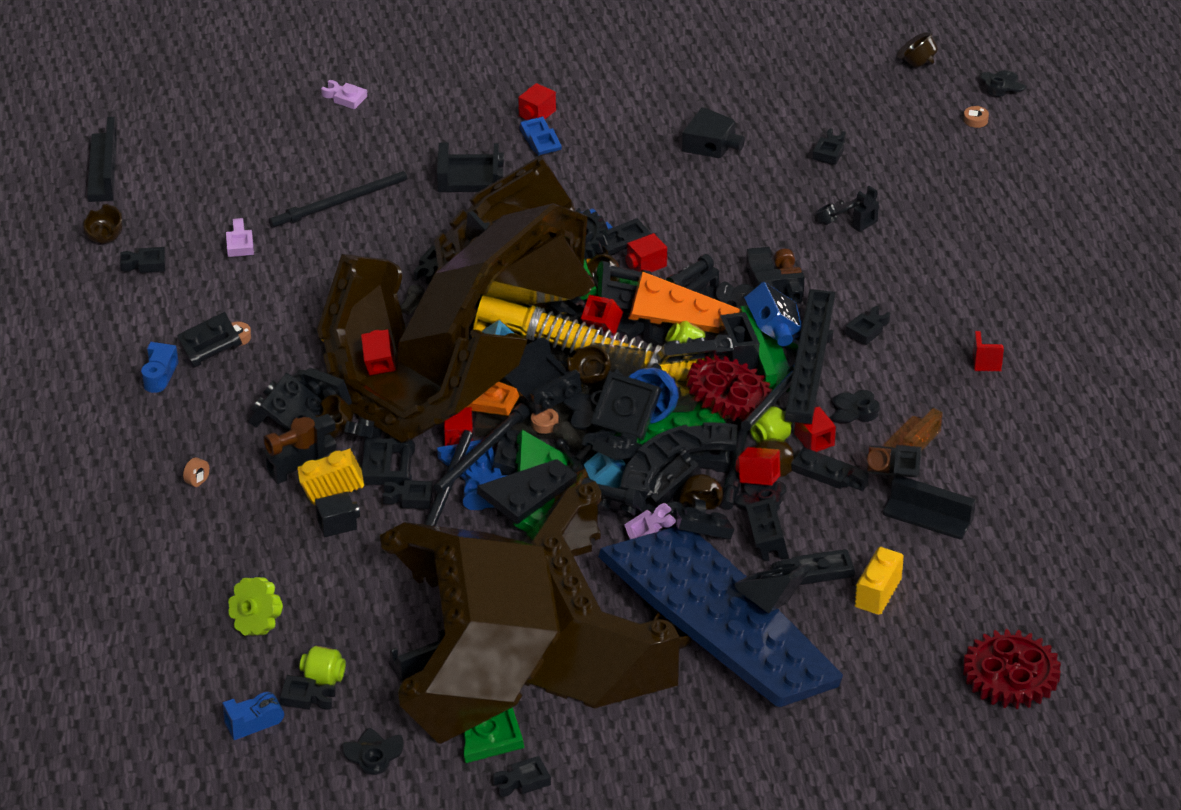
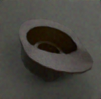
M924 32L909 40L898 51L896 56L904 59L913 67L919 68L924 64L933 65L935 63L933 57L937 53L938 47L932 38V33Z

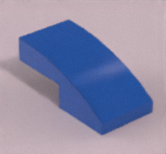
M544 117L520 122V130L537 155L562 149L554 129H549Z

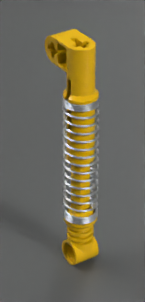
M484 295L480 300L473 330L482 331L489 327L490 324L500 320L510 330L521 333L522 337L532 341L535 338L544 337L549 343L553 344V348L556 345L562 346V351L564 348L570 349L569 352L572 353L577 348L589 345L602 347L609 357L612 358L611 367L614 365L615 360H619V369L622 368L625 362L628 363V372L632 365L637 366L636 371L640 370V368H650L653 363L660 365L656 356L662 348L659 345L652 352V343H649L646 349H643L644 341L642 340L636 347L635 337L627 344V335L623 336L622 340L619 341L618 332L611 339L610 330L602 336V327L597 330L594 324L588 327L586 322L578 324L577 319L573 322L570 321L569 316L563 319L561 314L554 316L552 311L547 314L544 308L541 309L538 306L528 308L510 301ZM697 360L661 364L662 370L673 377L675 383L678 384L679 381H682L681 385L689 393L690 388L686 386L688 381L686 377L692 363H696Z

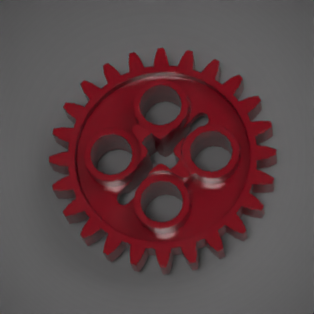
M714 355L713 359L705 356L704 360L698 358L696 363H692L686 380H688L686 386L690 388L689 394L696 395L695 401H702L703 408H712V414L718 411L721 413L722 418L730 415L733 421L736 420V417L744 421L772 389H769V382L763 381L764 375H756L757 369L749 370L747 363L740 365L738 359H734L731 362L727 356H724L723 360H720L717 355ZM736 378L737 381H735L731 386L728 395L725 398H722V396L727 393V390L729 389L731 382Z
M1005 629L1004 635H1000L998 631L994 630L992 638L984 633L982 641L975 639L973 647L968 646L967 654L964 656L963 675L967 676L966 684H972V692L981 691L980 699L982 700L991 697L992 705L1002 701L1003 708H1006L1009 703H1013L1016 709H1019L1020 703H1024L1030 708L1032 700L1041 704L1042 697L1050 698L1051 691L1057 690V683L1060 681L1061 662L1057 661V653H1051V645L1042 646L1043 638L1034 641L1032 640V633L1024 637L1021 636V630H1017L1015 635H1011L1008 629Z

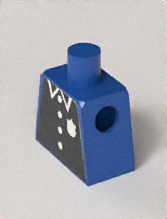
M765 282L761 283L744 297L758 328L762 332L777 340L780 346H787L792 343V335L802 329L795 301Z

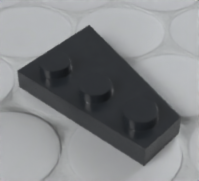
M555 459L478 485L477 494L514 523L519 524L576 483L577 474L561 461Z

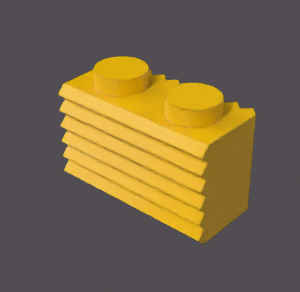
M351 448L344 451H334L327 457L316 461L309 460L298 467L300 484L313 505H315V499L347 491L352 492L364 487L362 470Z
M883 547L877 548L856 584L855 607L878 615L882 614L895 588H897L900 580H902L903 554Z

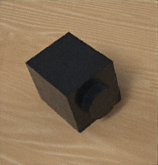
M348 491L315 499L316 519L324 538L357 530L356 519L360 518V510L357 502H352Z

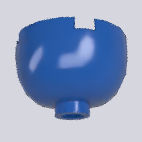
M643 368L629 376L630 378L659 386L662 389L650 423L663 420L676 408L679 398L678 387L673 377L666 371L658 368Z

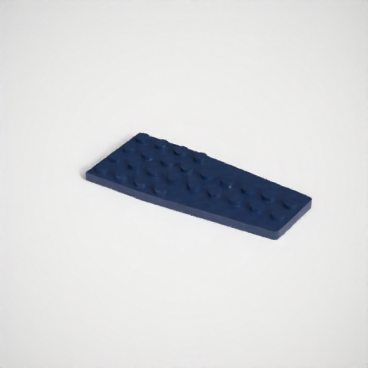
M675 526L601 548L598 557L643 599L775 706L783 707L840 686L843 674L779 609L768 613L736 590L735 583L747 576L698 533L679 530Z

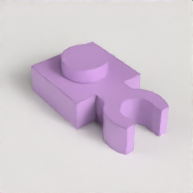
M333 80L328 81V88H321L323 97L334 98V103L356 109L367 97L366 89L348 83L340 86Z
M663 503L655 509L653 514L646 510L624 524L629 538H637L658 532L662 527L672 526L676 522L675 518L670 514L666 515L672 509L666 503Z

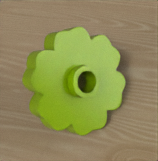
M264 577L243 578L240 583L234 586L235 596L230 597L228 601L230 607L229 616L235 619V629L241 631L243 635H266L269 630L274 629L275 618L280 616L283 604L280 596L274 594L275 585L272 582H269Z

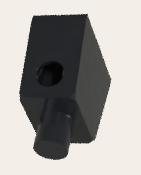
M701 107L682 132V152L722 158L728 148L741 151L745 143V137L735 134L736 122L734 119Z

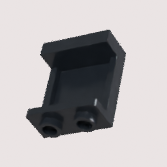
M449 142L439 143L437 165L438 192H479L503 178V168L499 167H504V152H499V143H494L493 154H449Z
M544 337L526 345L519 366L501 379L504 384L517 388L519 399L535 415L582 392L580 373L576 369L571 372L565 369L551 355L550 343Z

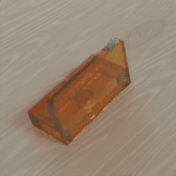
M932 408L923 419L912 416L885 443L884 447L896 448V445L922 447V451L941 432L943 412Z

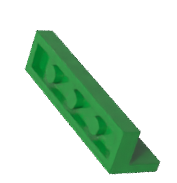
M748 305L741 306L740 313L746 312L760 343L757 374L764 375L763 381L769 382V389L773 390L787 375L790 367L783 349L778 345L777 340L758 328Z

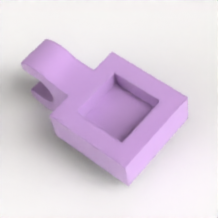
M243 218L233 219L234 231L226 232L228 257L254 255L252 230H244Z

